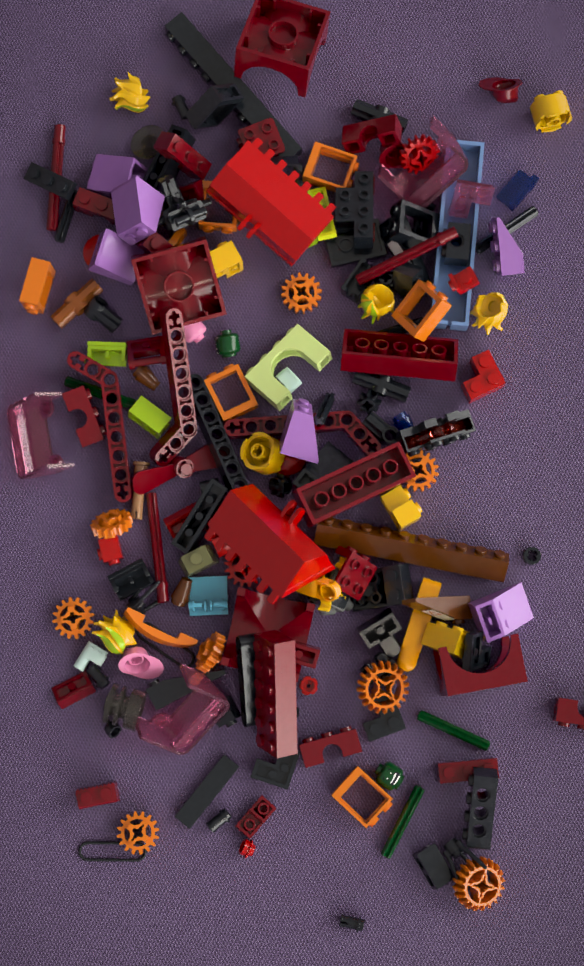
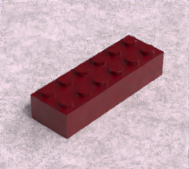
M344 328L340 371L455 382L458 366V339L428 336L423 342L408 334Z
M398 441L295 489L292 495L298 507L305 509L306 512L303 517L308 528L406 483L416 477Z
M277 630L254 634L253 648L255 650L254 668L256 679L254 680V686L256 688L255 723L257 726V746L277 759L298 754L295 640Z

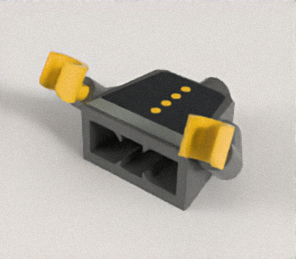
M340 556L339 562L335 564L336 569L325 574V577L335 580L346 558ZM341 592L340 597L332 602H325L312 597L309 599L311 603L319 606V614L322 616L350 611L354 606L350 596L344 592Z

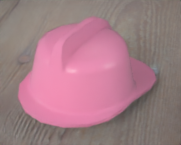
M138 646L125 648L123 657L118 663L121 672L142 679L157 678L164 670L163 664L159 659L149 656L144 648Z

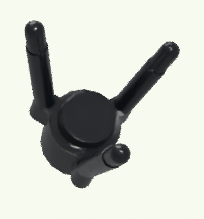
M158 580L141 598L138 596L141 591L133 594L128 600L129 603L126 607L145 614L148 610L160 604L155 601L144 608L146 605L144 600L155 590L161 581Z
M456 837L444 845L446 851L443 854L447 858L456 879H459V876L456 874L457 870L451 857L453 856L456 859L461 856L466 862L468 858L464 852L483 869H487V866L465 847L460 840H457Z

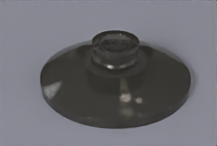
M148 125L139 129L131 141L133 154L140 159L155 157L158 151L153 146L163 130L156 125Z

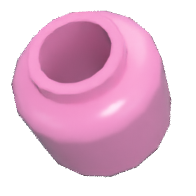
M202 321L184 326L186 342L191 343L194 341L197 344L205 338L203 334L206 331V326Z

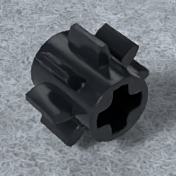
M388 271L374 278V281L378 282V284H383L392 290L394 289L392 284L393 271ZM384 277H387V283L384 282Z
M371 389L366 393L361 392L360 398L357 400V404H360L361 407L360 411L367 412L368 415L371 411L377 412L378 406L382 402V400L378 399L379 393L371 392Z
M277 473V477H272L269 481V489L272 491L271 495L284 498V494H290L292 490L290 477Z

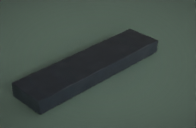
M224 754L175 817L190 829L239 766Z

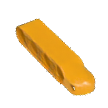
M325 575L296 590L299 593L325 602H332L338 599L342 592L340 585L336 581L326 578Z
M423 577L416 598L438 597L442 583ZM415 609L412 610L397 658L398 668H402L404 672L412 671L415 668L423 646L421 642L427 624L431 621L432 617Z

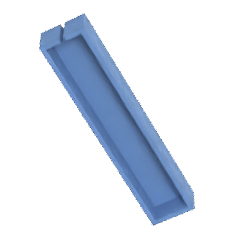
M447 139L444 152L438 233L443 232L444 228L447 229L448 222L471 224L467 267L471 266L474 270L485 142ZM458 242L451 243L453 246H460ZM442 245L436 247L433 284L436 286L435 290L437 292L440 291L448 297L447 301L452 306L435 328L446 329L447 326H450L449 330L467 331L472 289L460 295L457 291L453 292L448 284V281H450L448 274L452 273L455 275L467 267L444 265V258L441 257ZM431 297V307H430V309L432 308V306H433V305L435 304V302H436L432 297Z

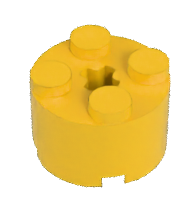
M559 90L553 94H540L534 97V102L530 106V112L537 131L538 129H541V132L544 133L556 131L562 128L561 124L566 122L567 125L571 122L572 115L563 91Z
M263 432L253 433L249 439L246 438L240 449V456L247 468L262 475H269L280 471L285 454L280 453L279 440Z

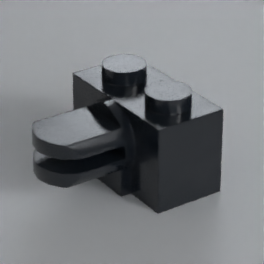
M387 608L356 628L369 649L378 644L383 653L388 657H394L400 652V643L394 633L401 630L402 627L390 608Z

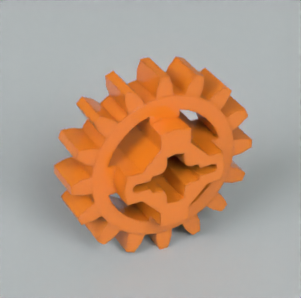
M299 272L298 277L295 278L292 274L291 281L285 280L287 286H282L284 293L281 294V298H286L283 304H289V311L294 308L295 314L299 310H302V314H305L306 309L312 312V306L318 307L316 301H321V296L318 294L322 293V289H317L320 283H314V276L309 279L308 273L302 277ZM311 288L314 290V297L309 293ZM289 290L294 294L292 299L289 297ZM298 291H299V292L305 291V296H304V295L298 296Z
M423 450L420 451V454L412 457L406 454L412 469L421 468V473L406 482V489L413 487V492L417 488H420V491L423 492L424 486L430 489V482L434 484L436 482L433 477L439 475L438 472H435L439 466L433 465L436 459L430 460V453L424 456ZM421 459L420 462L413 463L411 460ZM427 463L430 466L431 474L426 469ZM422 479L425 481L423 483H415L416 480Z
M113 509L96 516V519L91 521L92 524L90 526L94 536H98V539L102 537L104 539L115 538L116 535L121 536L122 533L128 532V528H132L133 520L129 511Z
M69 597L68 603L62 600V606L56 605L58 612H53L57 619L52 620V623L58 624L55 630L61 629V636L67 633L68 639H71L72 635H74L75 639H79V634L85 637V630L91 631L92 629L89 625L94 624L91 617H94L95 614L89 612L92 606L86 607L87 601L84 600L80 603V598L78 597L75 601H73L72 597ZM76 605L80 606L85 613L78 612ZM67 608V613L62 616L63 611ZM73 613L76 616H80L78 619L75 620V623L73 621L66 620L72 617ZM86 620L84 626L80 629V624ZM63 624L70 625L72 631L67 630Z
M215 631L206 641L201 643L196 655L198 659L195 663L196 669L206 673L216 663L221 661L223 651L225 650L224 643L226 642L224 635Z
M134 811L133 817L127 814L126 821L120 820L123 826L117 827L121 831L117 838H122L119 845L125 844V851L131 848L132 854H135L136 850H138L139 854L142 855L143 849L149 852L150 845L156 846L153 840L159 839V836L155 835L159 828H154L157 821L151 822L152 816L144 817L145 812L143 811L140 816H138L136 811ZM133 820H142L141 823L138 825H133L130 823ZM148 825L151 828V838L146 832ZM141 827L143 836H138L134 839V829H140ZM126 829L130 832V838L128 839V841L125 837ZM137 841H144L146 843L143 846H134Z

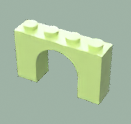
M299 324L290 328L286 336L281 341H277L273 345V349L268 354H264L254 367H251L244 376L248 385L279 412L293 399L291 392L274 377V370L281 360L290 356H298L305 359L319 372L332 360L331 352Z

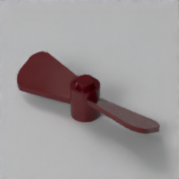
M208 445L202 446L185 458L176 456L169 465L137 471L132 477L133 491L142 495L176 476L188 478L195 471L217 468ZM219 451L220 455L227 456L225 451Z

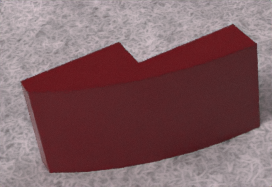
M261 795L235 827L250 840L276 810V807Z

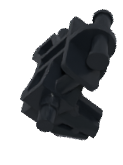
M172 175L159 177L158 192L163 194L165 198L158 227L164 226V229L176 231L188 225L192 226L195 222L207 217L205 207L212 205L210 198L204 200H197V198L184 200L180 188Z

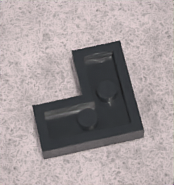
M474 630L468 632L464 638L465 647L462 657V669L468 672H473L490 664L491 646H482L483 631Z
M381 696L380 698H376L374 700L382 702L388 700L389 698L387 696ZM396 705L393 706L394 712H391L388 708L387 713L384 714L381 709L379 712L381 717L363 723L369 742L406 729L400 710Z
M300 752L278 758L276 764L257 758L251 778L288 790Z

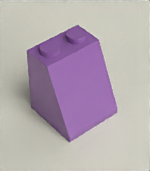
M96 154L87 183V190L112 199V189L136 175L143 180L148 168L134 157Z
M137 175L112 189L111 195L117 236L132 246L156 233L165 196Z
M105 229L99 234L88 270L127 285H132L134 281L137 282L131 262V256L145 253L136 244L131 246L118 237L117 233Z
M302 398L298 400L293 399L280 438V453L318 464L319 458L312 404Z

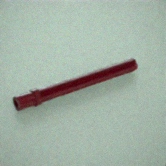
M56 124L54 125V138L52 139L51 171L62 176L66 126ZM49 192L46 228L49 231H56L58 227L60 196Z
M454 226L439 232L435 236L357 274L356 280L359 285H362L440 245H445L447 242L459 237Z
M151 492L146 494L155 580L156 582L158 580L161 581L155 589L157 602L167 603L169 602L168 582L166 581L157 494Z

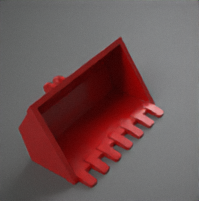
M256 138L252 143L247 141L226 163L211 182L206 193L240 222L236 229L241 231L246 227L249 230L246 235L248 239L254 234L292 267L334 218L331 213L336 209V206L330 203L324 208L319 204L324 196L320 192L314 197L310 196L307 191L312 185L306 181L300 187L295 182L299 177V173L295 170L289 176L282 170L287 166V163L281 160L275 165L270 160L275 155V152L269 149L263 154L258 149L263 141Z
M250 484L229 491L213 518L208 522L207 525L210 528L204 537L207 541H211L217 534L220 539L216 543L215 549L222 551L228 545L230 550L226 554L225 559L231 562L238 555L241 559L235 569L238 572H242L248 565L251 570L246 576V580L252 583L259 576L262 580L256 590L259 593H264L270 587L273 591L267 598V601L270 604H274L279 597H286L334 570L335 567L330 562L327 554L297 527L306 512L305 509L301 507L293 513L297 502L291 500L281 511L254 484Z

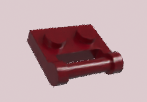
M163 336L127 341L130 370L136 369L139 366L162 363V365L166 364Z

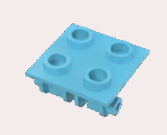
M227 576L188 577L193 581L188 603L190 616L228 614Z

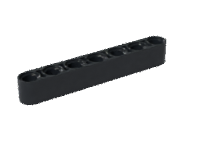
M191 374V382L198 386L197 388L192 387L196 419L229 493L230 490L235 489L234 485L243 487L248 485V482L203 378L198 374ZM197 399L203 400L205 405L199 404ZM204 417H210L212 422H207ZM212 433L218 434L220 439L213 438ZM219 451H225L227 456L220 455ZM226 468H232L235 473L230 474Z

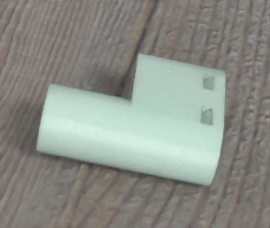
M288 367L275 376L291 393L302 384L301 380Z
M88 641L73 666L81 671H84L89 661L102 666L108 652Z

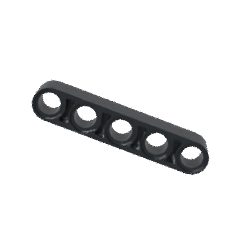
M256 633L236 636L241 718L244 727L256 725L255 650L253 648L254 634Z

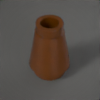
M139 366L132 374L135 377L134 380L152 391L161 383L148 366Z
M182 577L171 594V602L174 605L185 607L189 603L193 582L190 578Z

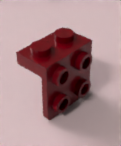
M267 118L237 130L238 138L236 142L239 149L247 141L252 143L256 138H259L263 143L258 149L263 154L269 149L275 152L274 156L285 151V146L273 118Z
M338 546L335 552L346 558L334 581L340 585L342 592L356 600H360L378 567L370 563V558L361 553L357 555L358 551L354 548Z

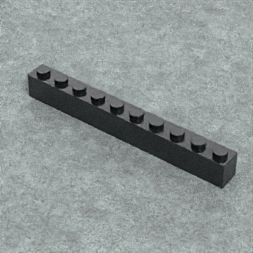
M182 12L165 25L166 38L178 46L177 50L182 56H187L189 64L194 70L198 69L202 73L200 75L206 83H210L212 86L236 84L244 97L234 109L237 113L236 117L242 124L245 123L249 126L267 118H273L285 146L283 153L273 157H299L302 155V148L247 85L240 78L234 76L232 68Z

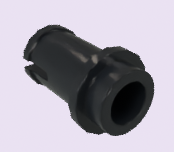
M180 94L172 98V105L176 107L181 120L187 119L185 114L189 108L185 103L186 98Z
M96 664L86 671L97 684V688L102 690L109 685V677H106Z
M225 808L223 810L220 809L219 813L206 822V824L215 833L223 824L229 823V819L232 816Z
M341 914L339 927L354 929L356 932L363 931L365 919H361V916L356 918Z

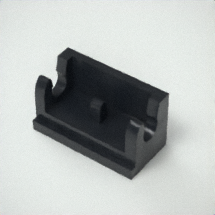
M363 257L341 287V294L356 304L361 299L364 290L374 280L372 279L362 285H359L356 280L357 274L371 268Z
M142 558L107 576L120 601L155 583Z
M435 843L429 844L412 854L432 889L438 890L453 880L452 878H455Z

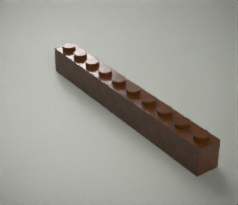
M333 517L317 524L314 543L320 546L335 549L338 546L344 548L350 546L357 550L359 554L503 583L509 565V553H505L502 550H490L483 546L475 547L463 542L455 543L443 538L435 539L423 534L415 535L407 531H395L388 527L380 528L368 523L360 524L348 519L340 520Z

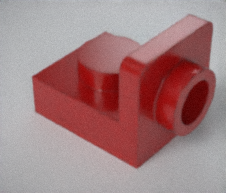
M471 266L455 275L452 273L448 274L450 281H448L449 286L453 292L457 291L460 295L480 284Z

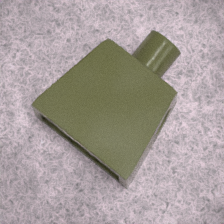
M203 545L180 557L178 562L185 576L192 577L219 563V560L211 545Z

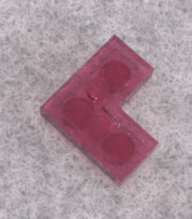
M457 179L448 211L449 216L467 219L471 203L490 206L495 186Z

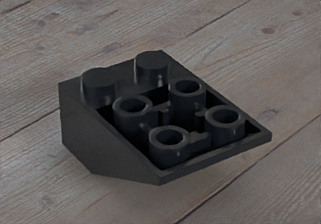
M328 441L318 452V464L309 462L293 481L292 486L297 489L354 461Z
M397 564L377 568L361 599L356 600L351 597V601L354 603L353 612L403 605L402 600L413 599L409 565Z

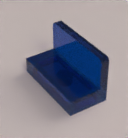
M519 170L500 191L497 199L514 211L537 185L540 178L535 174L529 177L522 170Z

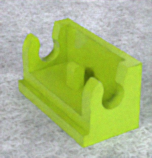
M88 341L87 357L103 366L127 367L126 342Z
M142 395L128 411V417L157 439L160 438L172 420L169 415Z

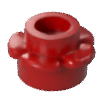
M305 676L300 681L299 688L304 695L314 694L318 689V682L315 678H311V676Z
M244 839L240 845L239 854L243 855L244 858H247L248 855L252 856L254 853L255 845L252 839Z

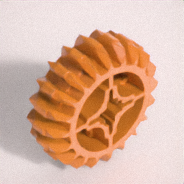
M379 660L377 666L372 662V669L366 666L364 669L367 673L361 672L359 674L363 680H357V683L362 685L356 688L357 692H362L358 695V698L363 700L362 704L364 706L368 705V710L370 711L374 709L376 713H379L382 709V712L386 714L389 708L391 712H394L393 706L396 705L400 708L401 704L399 701H406L403 694H409V691L404 689L409 686L408 682H404L408 677L407 675H402L404 670L402 668L398 669V665L395 663L391 666V662L386 661L384 665L383 661ZM383 672L391 673L390 676H386L385 678H379L377 676V674ZM371 680H373L374 687L372 688V690H370L371 693L369 694V683ZM378 681L384 684L388 693L380 688ZM395 681H397V688L395 693L393 694L392 686L395 684ZM381 696H387L389 698L388 700L382 702L374 701V699L380 698Z
M480 856L479 859L487 866V869H483L473 859L472 861L466 859V865L460 864L462 869L456 871L459 879L452 878L456 883L452 887L456 891L454 895L458 898V902L473 911L478 909L484 911L485 907L491 908L492 902L497 903V896L502 897L500 890L505 889L501 885L505 880L502 877L504 873L499 869V865L483 856ZM487 871H488L489 876H490V882L487 880V877H488V875H486ZM467 886H470L471 896L468 894Z

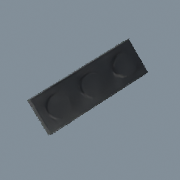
M31 162L23 178L68 201L77 186V183Z

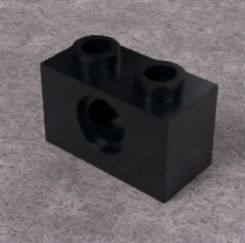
M448 222L447 229L454 226L459 237L442 246L441 257L444 258V265L467 267L471 224ZM458 242L460 246L456 247L453 246L451 243Z

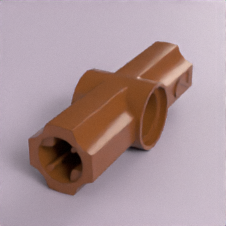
M91 278L78 291L72 292L65 299L64 304L50 317L63 329L76 316L82 315L92 298L99 296L103 289Z

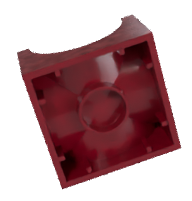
M255 0L236 47L234 76L241 78L243 72L252 67L271 68L286 75L295 84L298 96L305 98L320 45H325L331 11L294 0Z
M205 236L168 249L131 256V262L152 335L162 332L160 311L167 305L175 307L182 312L184 326L227 314Z
M238 587L232 623L220 665L238 669L236 636L277 630L295 641L307 644L315 604L278 598L274 604H270L267 601L269 595ZM296 664V682H297V683H298V680H299V675H300L301 666H302V665H300V664Z
M518 633L501 637V650L497 660L489 669L481 673H472L460 668L451 659L447 647L432 650L441 696H452L528 682Z

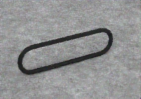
M143 622V623H145V624H147V625H149V626H151V627H153V628H155V629L160 630L159 628H157V627H156L155 625H153L152 623ZM136 630L137 636L143 642H145L146 644L154 648L156 651L167 657L169 660L177 664L179 667L189 668L194 664V653L188 648L183 649L191 654L192 661L189 665H182L175 659L164 653L162 650L151 644L149 641L144 639L140 635L139 631Z
M87 841L82 843L78 849L79 856L84 861L138 862L145 858L147 851L143 849V856L138 859L85 858L81 854V849L84 845H119L120 842ZM136 842L134 845L143 846L144 844Z

